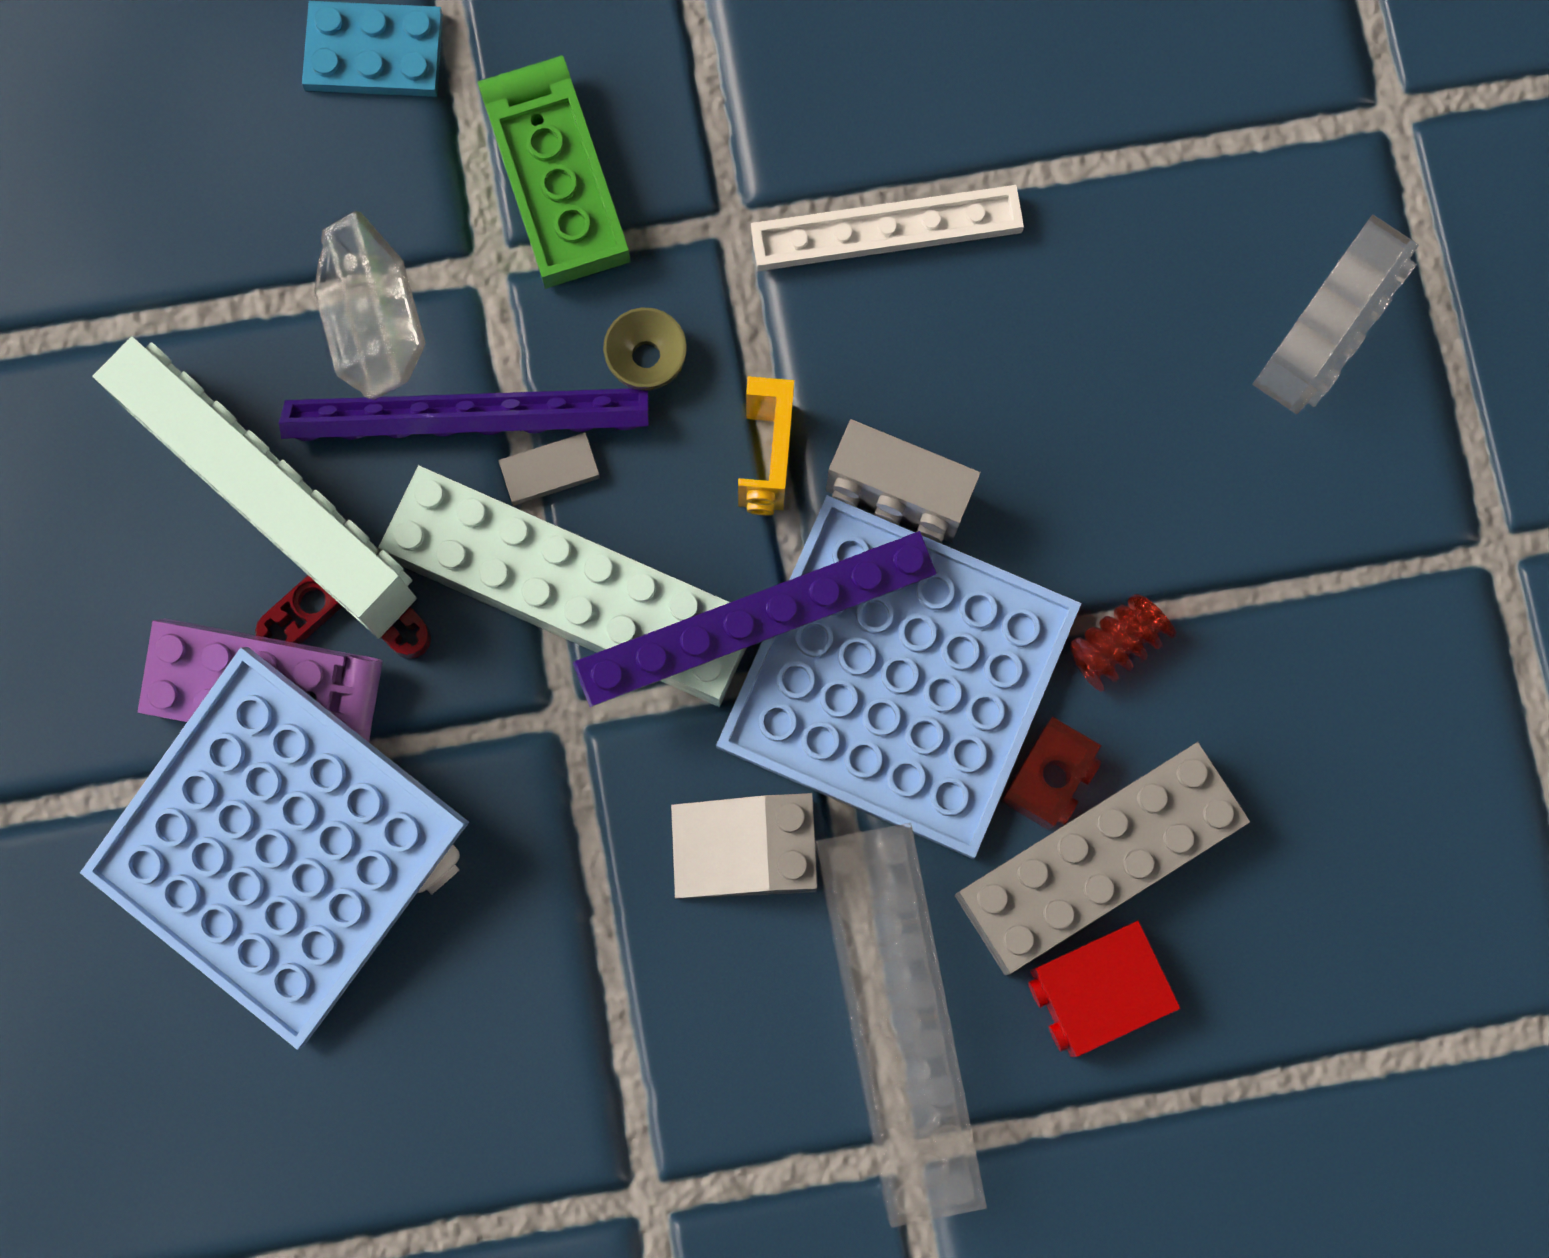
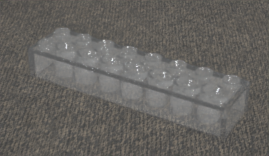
M901 824L815 841L882 1197L890 1227L987 1209L912 824Z

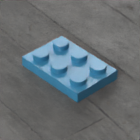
M309 1L302 75L304 90L437 97L443 23L441 7Z

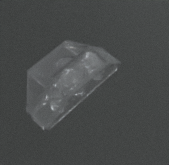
M354 211L322 230L321 243L324 246L318 260L314 294L336 375L353 388L362 392V395L366 398L375 400L408 383L426 342L403 260L361 212Z

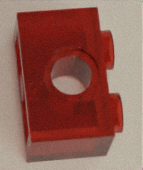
M1052 717L1046 723L1001 802L1047 830L1053 828L1057 821L1065 825L1079 802L1072 797L1079 783L1083 782L1088 785L1101 765L1102 761L1095 756L1102 745ZM1057 765L1064 770L1066 774L1064 787L1053 788L1045 782L1043 777L1045 766Z

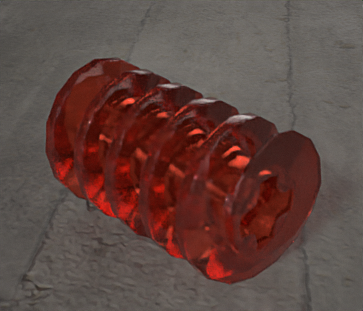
M1132 595L1128 600V606L1120 605L1116 607L1113 613L1114 618L1105 616L1100 619V629L1096 627L1088 628L1085 632L1086 640L1076 638L1071 641V652L1076 665L1086 680L1099 691H1105L1100 679L1102 675H1105L1113 682L1119 680L1115 665L1119 664L1127 671L1133 669V664L1129 657L1131 653L1141 660L1148 658L1144 643L1147 642L1155 649H1160L1162 647V642L1158 635L1160 631L1169 638L1176 637V631L1165 613L1142 595Z

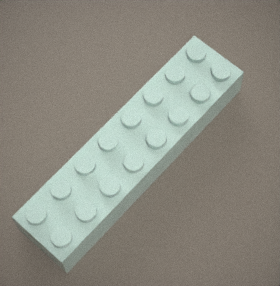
M131 336L92 377L124 409L379 639L417 599L408 588V585L413 580L403 571L402 566L384 550L376 556L379 549L369 541L370 538L351 520L346 521L336 511L335 506L316 489L313 491L284 460L279 461L261 439L252 431H246L217 400L214 402L204 393V389L186 372H181L171 363L170 358L151 342L145 348Z
M419 465L378 547L380 551L384 550L404 568L596 653L730 603ZM746 648L660 681L720 707Z

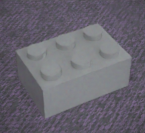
M850 419L829 467L826 491L833 494V498L856 508L860 505L875 511V516L896 525H900V522L914 527L917 529V532H921L922 536L942 543L945 540L952 543L981 472Z

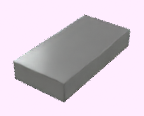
M586 433L498 460L513 506L600 479Z

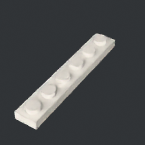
M1011 185L751 223V234L757 271L1019 234L1022 233L1024 225L1017 186Z

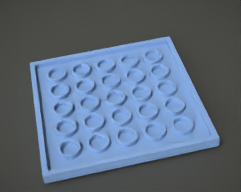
M827 495L789 580L915 532ZM922 536L937 573L936 575L762 641L716 744V748L974 859L1082 603Z
M241 647L80 874L298 1050L305 1046L468 825L469 821L249 647Z

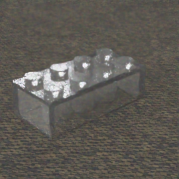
M1372 214L1252 385L1295 414H1298L1307 403L1315 407L1323 395L1335 383L1341 374L1340 370L1362 344L1366 338L1365 334L1385 311L1395 291L1404 283L1416 266V263L1411 261L1410 257L1419 244Z

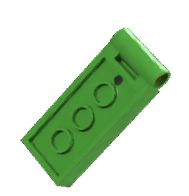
M563 55L477 81L545 289L631 262L629 249Z

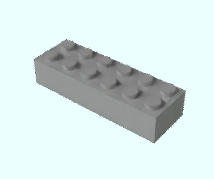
M1197 742L965 887L954 896L1004 975H1008L1250 823V821Z

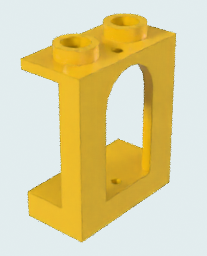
M751 376L747 378L746 419L774 421L769 481L738 478V507H747V512L750 514L767 516L773 515L774 510H784L794 380Z

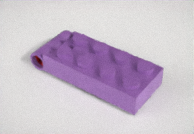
M166 618L152 621L137 713L188 722L241 647H249L308 695H310L311 691L314 692L318 703L369 742L383 660Z

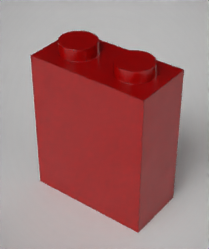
M1139 921L1121 927L1030 970L1034 979L1028 982V986L1039 1008L1047 1006L1054 1021L1053 1024L1048 1026L1051 1036L1059 1051L1067 1050L1070 1057H1078L1180 1009Z

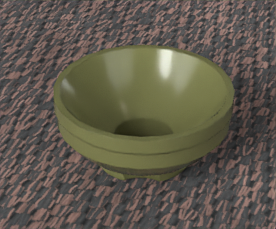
M641 307L631 309L613 321L607 330L603 351L609 370L619 382L637 390H653L669 384L678 375L686 358L687 345L684 332L672 316L655 308ZM641 345H652L659 351L660 358L654 366L642 368L634 362L633 353Z

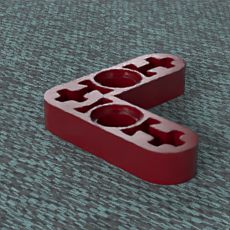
M307 575L262 615L256 625V636L271 638L273 635L269 630L271 625L276 623L282 627L293 619L286 613L292 607L295 614L306 623L301 628L295 621L289 624L284 630L288 636L285 641L301 644L343 606ZM310 590H319L325 595L324 607L317 613H305L301 608L302 597ZM409 607L399 617V620L409 630H414L416 627L420 628L415 634L419 640L418 643L411 646L406 642L399 646L398 643L401 642L402 636L393 625L381 638L396 654L403 658L412 659L418 658L427 651L431 642V634L424 621Z

